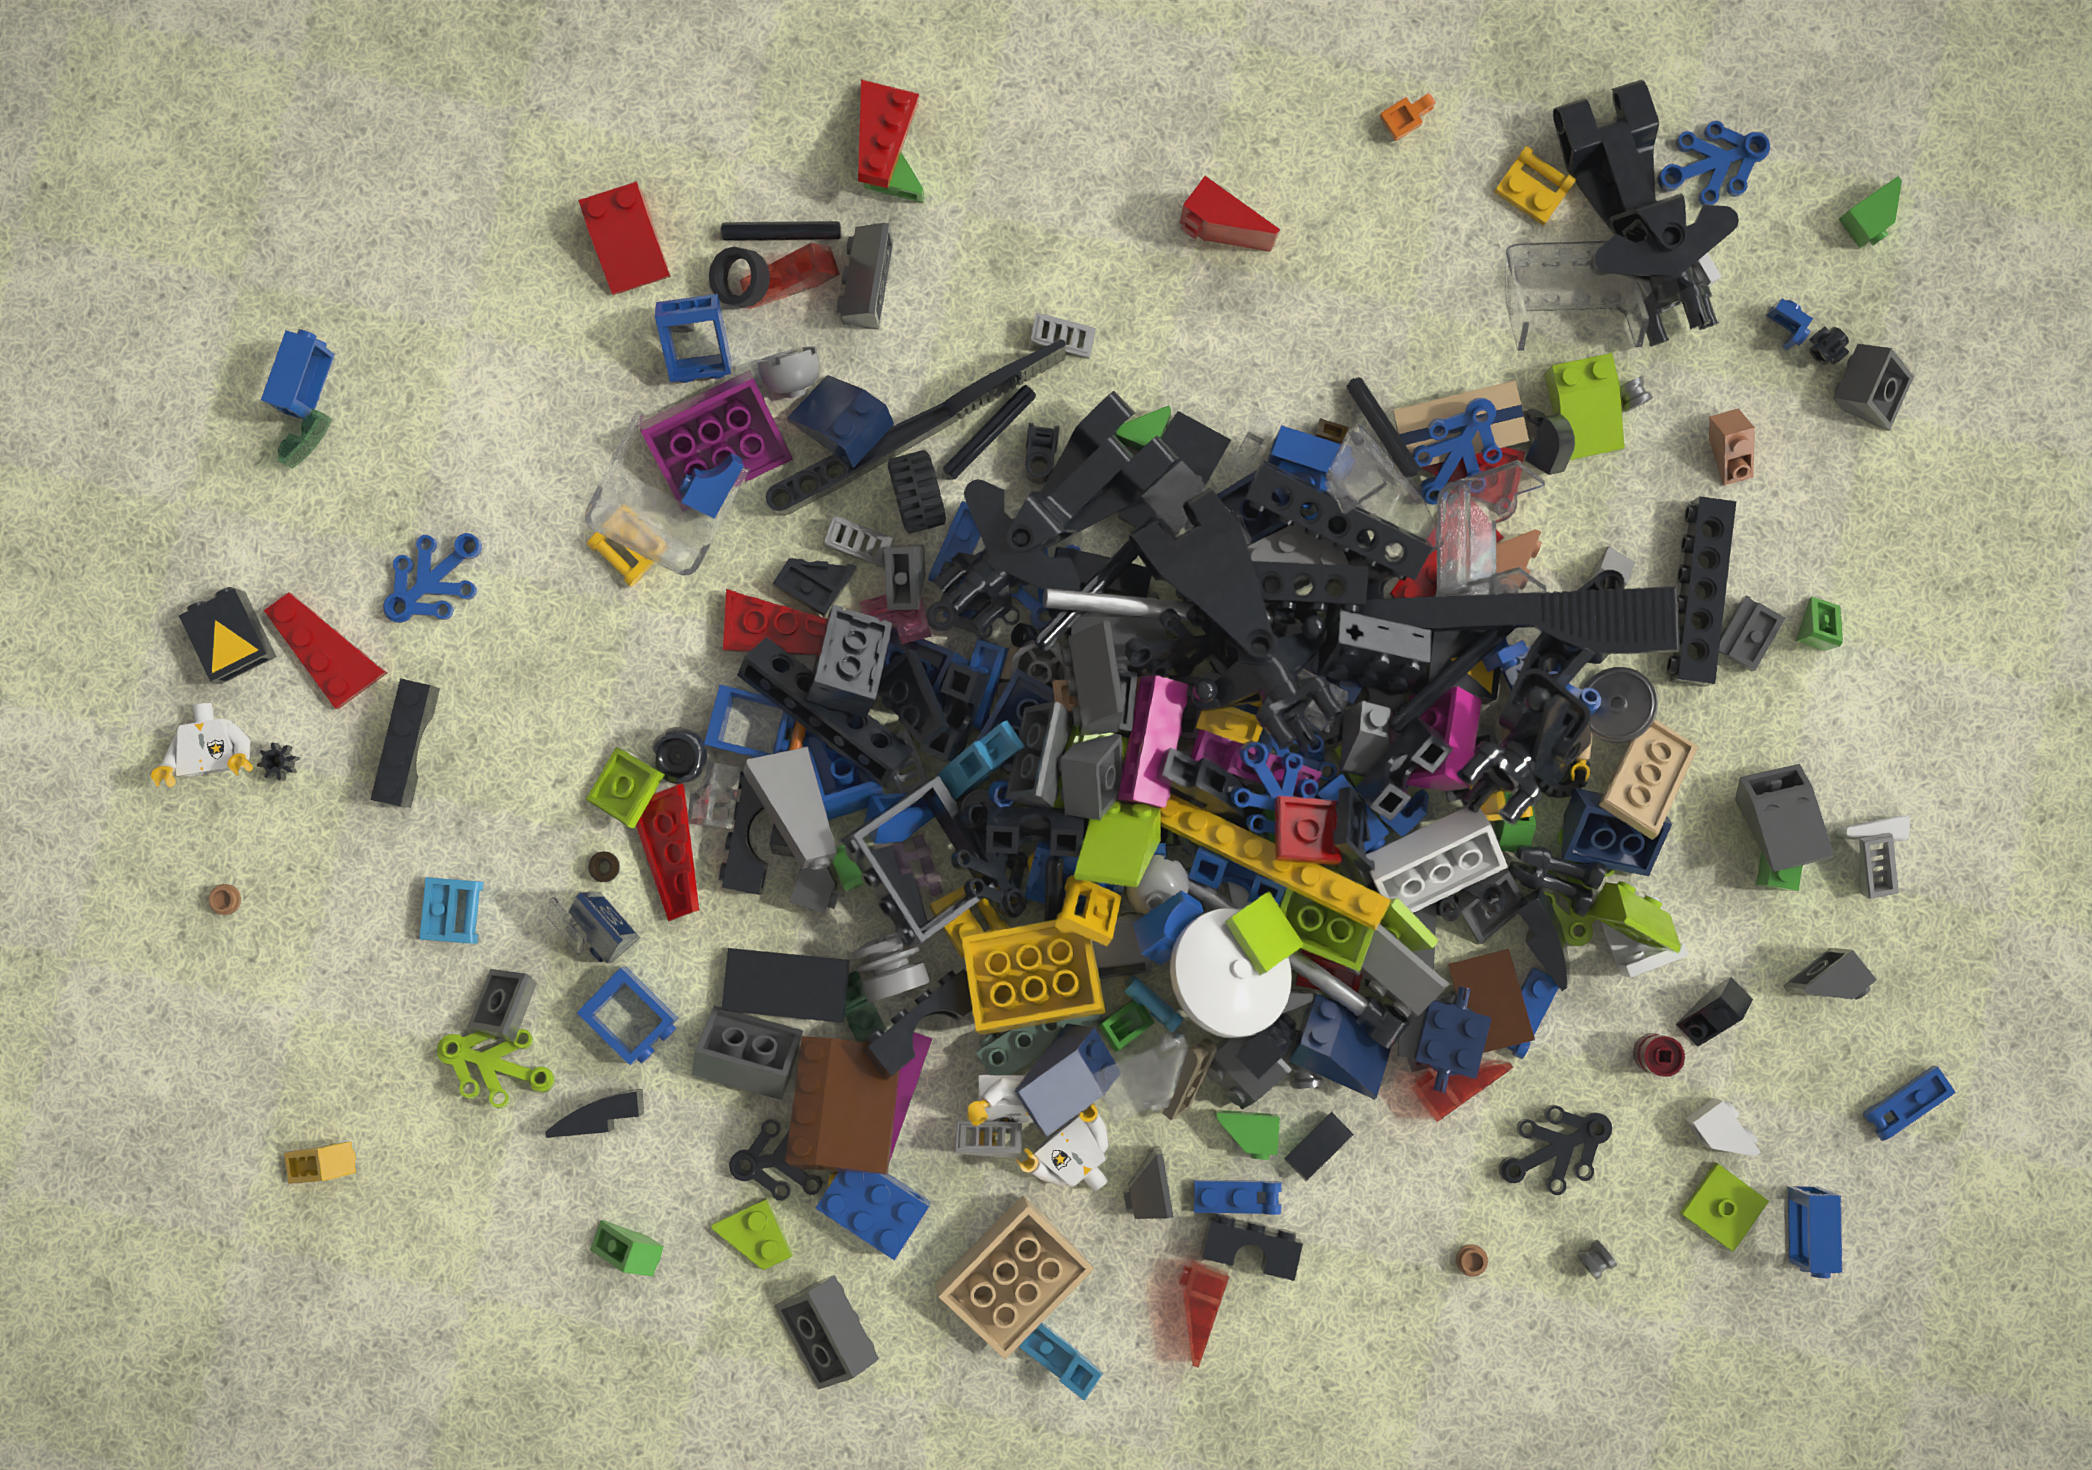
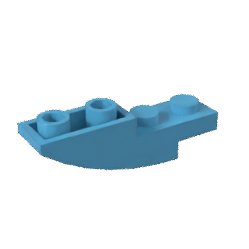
M1002 722L981 740L972 743L937 776L941 778L957 804L990 778V774L1025 746L1009 722Z

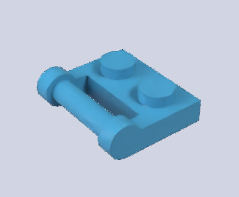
M426 877L419 939L478 944L479 934H476L479 894L480 891H483L484 882ZM459 889L467 890L463 933L455 932Z
M1130 975L1124 982L1127 987L1123 992L1139 1005L1143 1004L1151 1011L1150 1014L1171 1033L1182 1023L1184 1018L1136 976Z

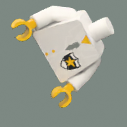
M212 703L193 705L195 723L178 726L177 733L170 743L161 766L152 771L151 778L156 787L160 786V782L165 779L168 787H172L176 782L173 777L175 773L177 776L193 777L229 770L238 776V771L241 768H245L249 772L253 769L252 764L248 761L250 758L251 741L238 725L233 724L231 720L214 719Z
M979 1075V1101L972 1102L968 1107L967 1117L972 1125L978 1126L984 1121L1033 1122L1014 1092L1025 1076ZM985 1131L979 1132L980 1146H984ZM992 1132V1146H997V1140L994 1137L998 1134L996 1132Z
M1091 1104L1087 1109L1068 1121L1034 1150V1154L1030 1149L1025 1148L1024 1152L1028 1155V1158L1023 1162L1015 1159L1018 1166L1024 1172H1031L1039 1179L1058 1186L1069 1184L1071 1187H1074L1081 1180H1084L1093 1192L1103 1187L1108 1182V1179L1098 1166L1106 1160L1104 1153L1109 1145L1106 1125L1098 1114L1095 1104Z

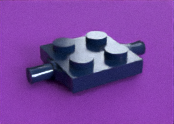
M1458 986L1455 1004L1433 1001L1426 1008L1413 1062L1427 1065L1437 1072L1433 1091L1446 1094L1449 1076L1452 1075L1477 1079L1491 1017L1477 1014L1467 1008L1471 992L1469 988L1465 989V987Z

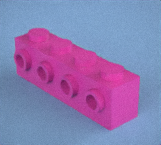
M1157 675L1140 677L1133 716V727L1129 736L1117 800L1133 804H1148L1151 807L1157 808L1166 807V802L1171 793L1170 785L1156 778L1164 751L1170 747L1175 750L1177 748L1178 739L1182 733L1181 721L1183 710L1188 701V684Z

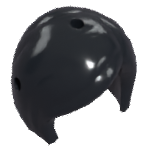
M672 727L658 735L652 743V749L656 754V769L665 774L664 780L673 784L688 783L696 780L703 772V767L707 762V749L704 746V741L696 732L682 727ZM679 752L681 757L677 758L675 753Z

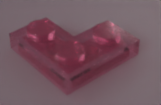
M887 595L860 601L863 614L879 618L880 622L885 620L892 622V624L896 623L901 644L932 636L922 595L919 609L887 610Z

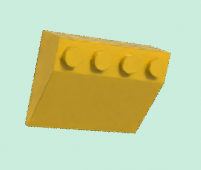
M1056 920L962 937L976 1032L986 1035L1106 1013L1092 940L1073 931L1062 932L1058 930L1055 925Z

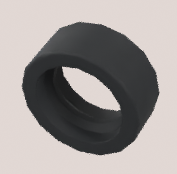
M735 246L725 248L715 256L710 265V288L713 294H718L719 300L724 304L743 308L754 306L763 299L768 290L770 282L769 267L764 258L756 251ZM738 259H744L750 266L751 280L747 290L738 296L732 294L727 278L732 264Z

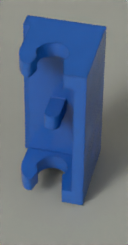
M1423 788L1416 792L1392 821L1381 814L1379 817L1401 837H1404L1427 814L1429 794Z

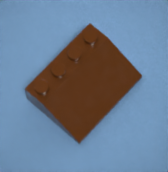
M802 1036L785 1163L797 1169L888 1175L900 1070L886 1080L863 1052V1049L869 1043L836 1038Z

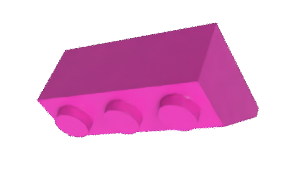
M1458 686L1452 687L1419 717V719L1436 729L1453 750L1433 773L1422 766L1415 769L1410 774L1406 785L1439 791L1469 788V785L1458 777L1457 772L1474 755L1481 699ZM1417 694L1409 695V701Z

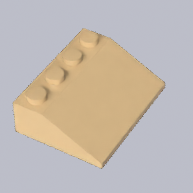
M1022 1195L935 1284L938 1297L1006 1360L1094 1270V1267L1031 1201Z

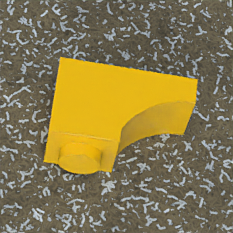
M351 1142L334 1143L284 1153L288 1184L325 1181L356 1173V1155L352 1149Z

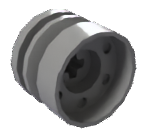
M896 932L868 941L858 950L852 952L854 960L868 956L870 962L858 966V972L872 970L874 974L872 978L862 983L868 1003L930 982L924 963L909 964L908 961L910 956L920 951L919 947L905 950L904 942L898 937Z

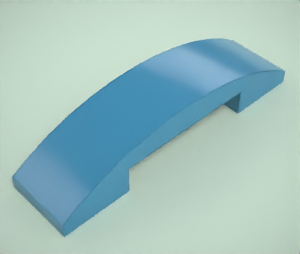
M1041 1323L1019 1345L1022 1350L1060 1379L1059 1382L1084 1401L1103 1375L1090 1360L1044 1323Z

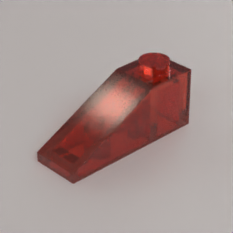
M809 243L769 264L770 282L768 290L761 301L748 308L753 309L810 290L839 276L840 273L831 246ZM751 274L739 280L743 293L750 285Z
M1505 1060L1480 1063L1477 1079H1470L1460 1075L1449 1076L1446 1094L1432 1090L1437 1072L1431 1073L1430 1070H1427L1414 1079L1416 1084L1410 1089L1431 1119L1438 1122L1514 1067Z
M1191 1259L1189 1267L1183 1266L1178 1283L1183 1285L1182 1296L1191 1362L1194 1367L1199 1368L1229 1280V1275L1227 1271Z

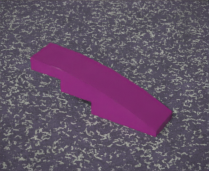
M1200 729L1190 758L1196 761L1205 758L1230 774L1263 785L1253 767L1241 761L1240 749L1243 745L1242 743ZM1250 748L1247 752L1249 759L1255 756L1254 748ZM1268 753L1266 764L1281 788L1285 772L1282 766V757ZM1289 760L1290 768L1294 767L1296 762ZM1303 765L1298 771L1293 796L1301 798L1297 791V785L1300 780L1308 778L1316 781L1318 784L1322 772ZM1307 783L1304 787L1306 794L1312 789L1310 783Z
M916 1032L913 1034V1048L916 1057L900 1069L890 1160L932 1042V1038Z

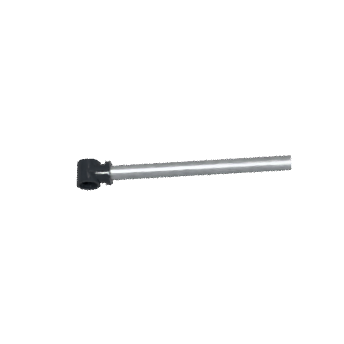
M1047 588L1043 593L1044 608L1159 618L1164 610L1173 608L1181 617V620L1189 621L1187 612L1195 605L1192 602ZM1270 604L1266 609L1272 633L1282 635L1283 637L1286 636L1288 625L1296 623L1294 618L1303 622L1307 616H1318L1316 611L1308 610V605H1296L1295 610L1278 609L1277 604Z
M1188 878V894L1201 902L1209 910L1213 911L1224 908L1241 910L1208 885ZM1297 950L1288 956L1290 968L1357 1015L1354 1022L1359 1025L1363 1023L1367 1026L1366 1032L1383 1047L1392 1048L1409 1026L1410 1021L1408 1018L1400 1015L1391 1005L1385 1004L1382 1007L1377 1003L1378 999L1373 996L1368 1000L1300 951Z

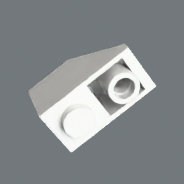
M1713 1098L1684 1119L1702 1145L1706 1147L1757 1156L1761 1153L1755 1145L1758 1142L1757 1138L1748 1127L1745 1126L1743 1128L1736 1119L1739 1114L1729 1101L1724 1102L1723 1100Z

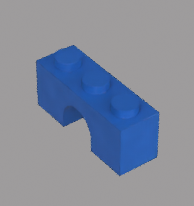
M1202 846L1197 851L1188 877L1215 889H1218L1219 885L1224 882L1238 884L1248 891L1249 897L1247 901L1251 903L1267 892H1270L1278 906H1280L1287 887Z

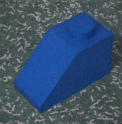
M908 793L870 795L864 823ZM921 797L873 830L869 835L874 844L903 842L935 816L923 797Z

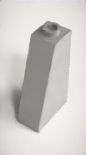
M808 747L747 759L743 768L744 775L801 868L811 867L812 870H819L828 867L830 862L834 860L837 851Z

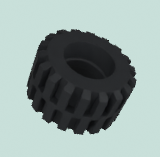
M921 450L890 458L888 470L902 523L907 533L911 534L945 525V509L929 453L926 450Z

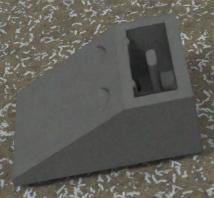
M1800 763L1740 777L1735 801L1772 872L1834 858L1813 786Z

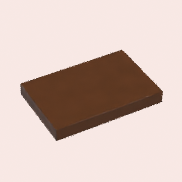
M1509 949L1448 964L1456 995L1458 986L1471 989L1467 1008L1477 1014L1491 1017L1483 1053L1535 1041Z

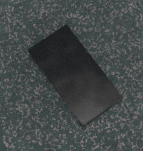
M1178 410L1162 440L1179 456V459L1136 503L1122 509L1118 515V519L1137 529L1150 517H1156L1163 523V532L1166 535L1169 533L1172 539L1178 537L1188 519L1182 504L1203 492L1231 442V439Z
M728 948L722 1010L844 1023L850 960Z

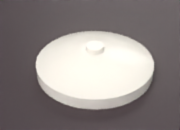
M1230 908L1217 909L1203 914L1191 921L1182 930L1173 947L1170 974L1178 1002L1186 1014L1198 1026L1221 1037L1239 1038L1266 1029L1280 1016L1290 994L1291 968L1287 957L1271 970L1259 976L1225 923L1227 919L1240 911Z

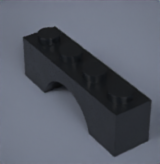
M400 678L370 800L411 808L419 778L416 768L418 749L425 728L433 719L440 688Z
M740 771L737 789L741 790L739 802L735 801L732 807L731 819L735 820L733 832H728L726 837L725 850H729L727 863L722 862L719 880L723 881L722 888L762 895L768 864L754 852L750 842V828L755 817L765 808L746 779L744 772Z
M964 968L957 974L953 970L948 972L938 980L941 985L940 988L933 993L927 989L914 1000L917 1006L908 1013L904 1008L890 1019L894 1024L885 1032L879 1028L866 1039L869 1045L863 1049V1052L886 1080L916 1057L913 1048V1034L922 1018L939 1014L958 1021L973 1010L967 971Z

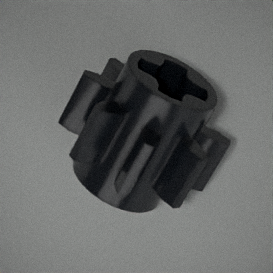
M1824 326L1809 339L1814 344L1809 349L1810 354L1820 364L1826 365L1830 361L1832 365H1835L1849 353L1845 348L1849 344V339L1837 327H1832L1828 330Z
M273 742L271 743V750H260L263 756L257 767H263L266 770L265 778L272 779L276 775L279 781H286L287 773H297L294 766L295 762L300 760V757L293 756L290 753L293 748L291 745H285L281 749L279 743ZM277 756L282 763L280 767H277L278 763L275 761Z

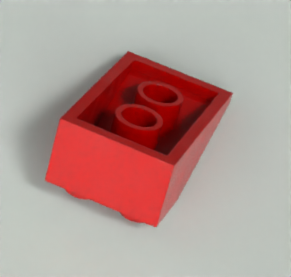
M1207 176L1202 178L1183 204L1179 222L1183 225L1182 230L1192 238H1197L1198 236L1204 241L1269 252L1274 248L1280 232L1277 226Z
M637 181L578 200L612 295L671 277L644 193Z

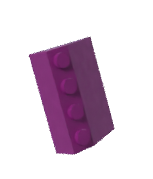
M750 370L639 422L640 432L683 512L691 509V507L681 502V492L678 491V487L684 475H691L694 468L700 471L715 468L723 463L729 454L732 453L742 458L744 465L732 487L735 488L793 460Z

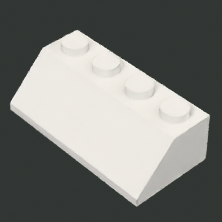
M1467 806L1366 855L1369 860H1374L1375 871L1368 872L1373 879L1378 893L1389 899L1399 898L1414 913L1507 868L1492 826L1481 808H1479L1477 813L1468 810Z

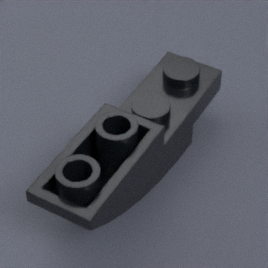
M1171 747L1164 751L1156 779L1204 803L1202 809L1252 832L1247 828L1246 820L1253 813L1262 815L1263 808L1249 805L1247 807H1239L1234 805L1230 798L1231 792L1237 787H1243L1253 793L1251 789L1235 776L1205 758L1196 761ZM1240 792L1237 796L1239 803L1245 799L1244 792ZM1260 818L1254 820V829L1259 827Z

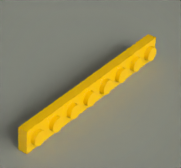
M1170 794L1166 807L1161 808V827L1375 931L1390 905L1389 898L1316 863L1276 860L1274 843L1175 795Z

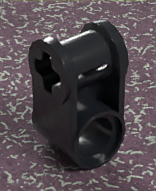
M1029 422L1025 471L1027 478L1032 483H1045L1053 470L1060 426L1055 425L1054 428L1039 427ZM1035 462H1043L1046 464L1047 470L1038 474L1033 472L1030 467Z

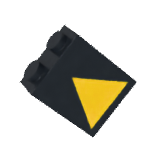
M232 587L224 588L215 593V598L207 602L199 601L187 607V612L179 615L210 682L223 684L277 657L245 591Z
M1466 631L1431 633L1430 664L1416 681L1415 691L1420 692L1475 642L1481 634ZM1481 660L1453 687L1458 686L1482 700L1481 704L1483 705L1495 701L1498 697L1501 667L1487 672Z

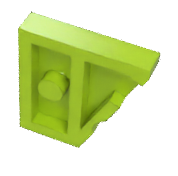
M767 1198L711 1225L717 1234L762 1270L793 1256Z

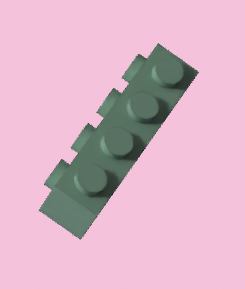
M1097 1014L1008 1030L998 1037L995 1033H992L979 1042L981 1048L976 1053L990 1075L1010 1076L1041 1057L1067 1023L1090 1026L1101 1019L1102 1015Z

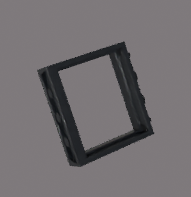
M939 776L925 781L841 839L845 846L846 855L851 861L856 863L862 873L863 882L874 891L879 899L880 909L891 918L896 926L895 930L898 937L908 947L923 943L980 901L982 897L969 898L964 894L918 927L862 838L923 797L955 850L966 849L972 856L984 860L972 831L965 828L960 822L961 810ZM968 869L973 878H980L986 886L994 889L997 888L993 879Z

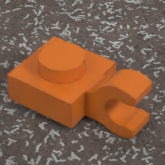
M1427 93L1412 104L1405 97L1381 112L1380 118L1396 142L1420 127L1423 123L1420 116L1433 110V105L1436 102L1430 93Z

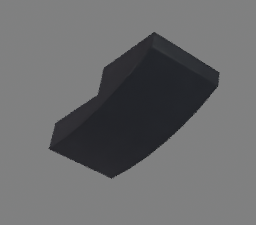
M1331 1112L1284 1159L1307 1181L1354 1134Z

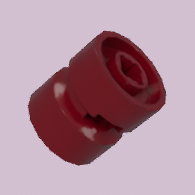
M1649 1033L1640 1037L1634 1045V1060L1637 1066L1645 1072L1661 1077H1670L1677 1074L1684 1065L1685 1051L1681 1043L1672 1037Z

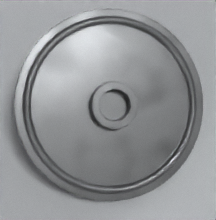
M1627 667L1608 668L1594 675L1583 688H1593L1601 697L1599 708L1591 715V733L1602 741L1626 743L1637 739L1651 727L1658 711L1656 690L1648 678L1637 670Z

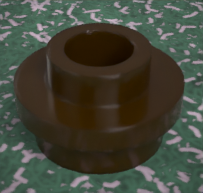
M606 851L598 852L589 861V873L598 882H610L619 874L620 862L613 853ZM603 861H607L610 864V869L606 873L600 870V864Z

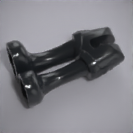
M1518 846L1515 856L1525 863L1536 866V868L1518 861H1512L1508 868L1512 877L1527 888L1536 889L1540 886L1565 895L1571 901L1572 912L1584 917L1592 903V888L1597 890L1602 884L1606 865L1598 861L1585 865L1571 863L1551 856V850L1545 847ZM1549 870L1574 877L1583 884L1573 883L1547 872Z

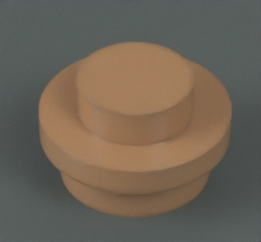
M218 885L209 895V905L219 915H230L240 907L241 894L233 885Z
M1468 1244L1458 1251L1456 1264L1463 1274L1475 1277L1481 1275L1486 1270L1488 1257L1486 1252L1478 1245Z

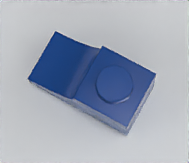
M730 453L726 460L715 468L703 471L694 468L691 475L685 474L678 487V491L681 492V502L715 519L744 467L742 458Z
M1180 890L1134 922L1133 927L1141 954L1159 965L1169 961L1174 944L1182 930L1203 913L1201 902Z

